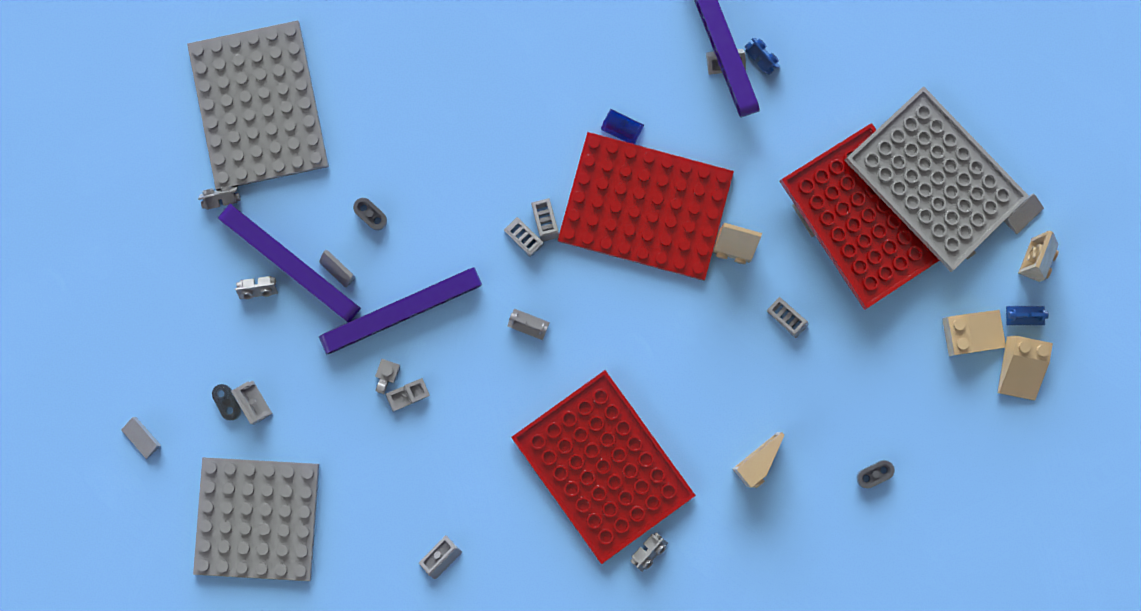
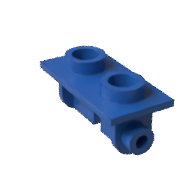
M752 38L751 40L754 43H747L744 46L746 48L745 51L754 61L760 56L761 60L756 64L764 73L770 75L774 71L773 67H780L777 63L779 60L773 53H768L765 49L767 47L760 38L758 40Z
M1006 306V325H1045V319H1048L1049 316L1048 311H1045V306Z

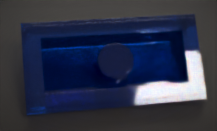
M610 109L603 121L601 130L625 142L635 144L644 124Z

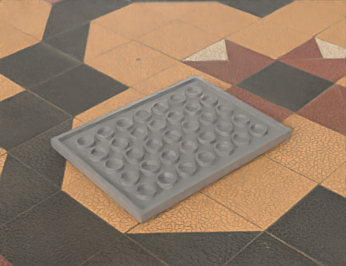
M298 20L187 43L216 190H221L222 186L228 187L231 184L232 187L329 167Z
M924 86L845 159L847 164L950 272L956 269L1029 197Z

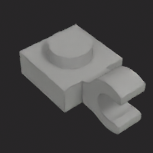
M381 359L375 375L380 381L375 391L384 394L388 382H395L400 368L399 364Z

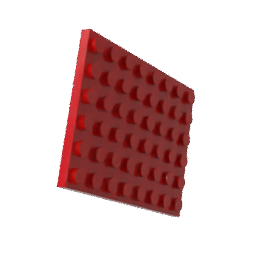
M872 123L779 181L864 310L940 261L845 161L853 151L876 131Z
M587 132L557 241L705 281L734 171Z
M606 370L511 437L601 564L696 496Z

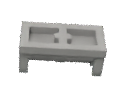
M248 381L231 391L250 424L255 425L273 414L254 381Z

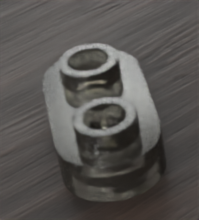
M219 384L213 388L212 398L222 417L231 421L238 419L241 415V407L232 394V389L228 385ZM221 390L224 391L223 397H219L218 395L219 391ZM229 407L233 408L232 414H228L227 409Z

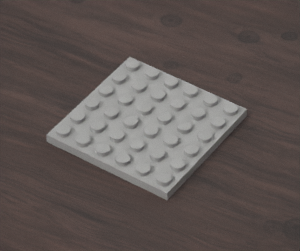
M202 457L193 575L311 581L319 464Z

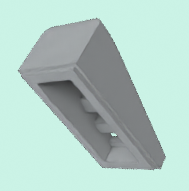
M550 199L532 202L531 205L542 242L558 238L559 232ZM548 206V209L537 212V209ZM550 214V216L539 219L540 216ZM552 222V224L541 226V224Z
M518 217L504 229L529 257L544 245L542 240ZM519 224L520 227L512 233L511 230ZM524 229L526 232L518 239L516 236ZM529 234L531 237L523 244L521 241ZM535 240L536 243L528 249L526 246Z
M780 297L766 310L795 338L809 325L807 320ZM783 305L784 307L776 314L775 311ZM788 310L789 313L781 319L780 317ZM794 316L795 318L788 325L786 322ZM800 321V325L794 330L792 327Z

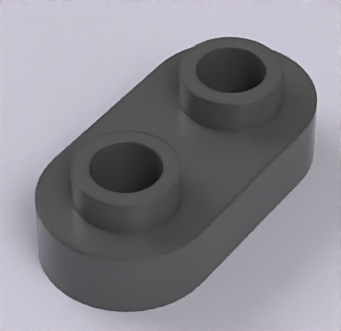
M359 198L355 201L353 205L354 212L372 229L382 230L386 226V215L369 199ZM366 205L367 210L361 211V206ZM376 218L381 219V222L379 224H375L374 221Z
M886 460L872 464L858 472L857 483L863 488H872L890 479L895 472L894 466ZM883 466L886 468V473L884 474L880 471ZM864 475L869 476L868 482H864Z

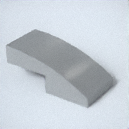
M423 378L385 394L392 412L430 396Z

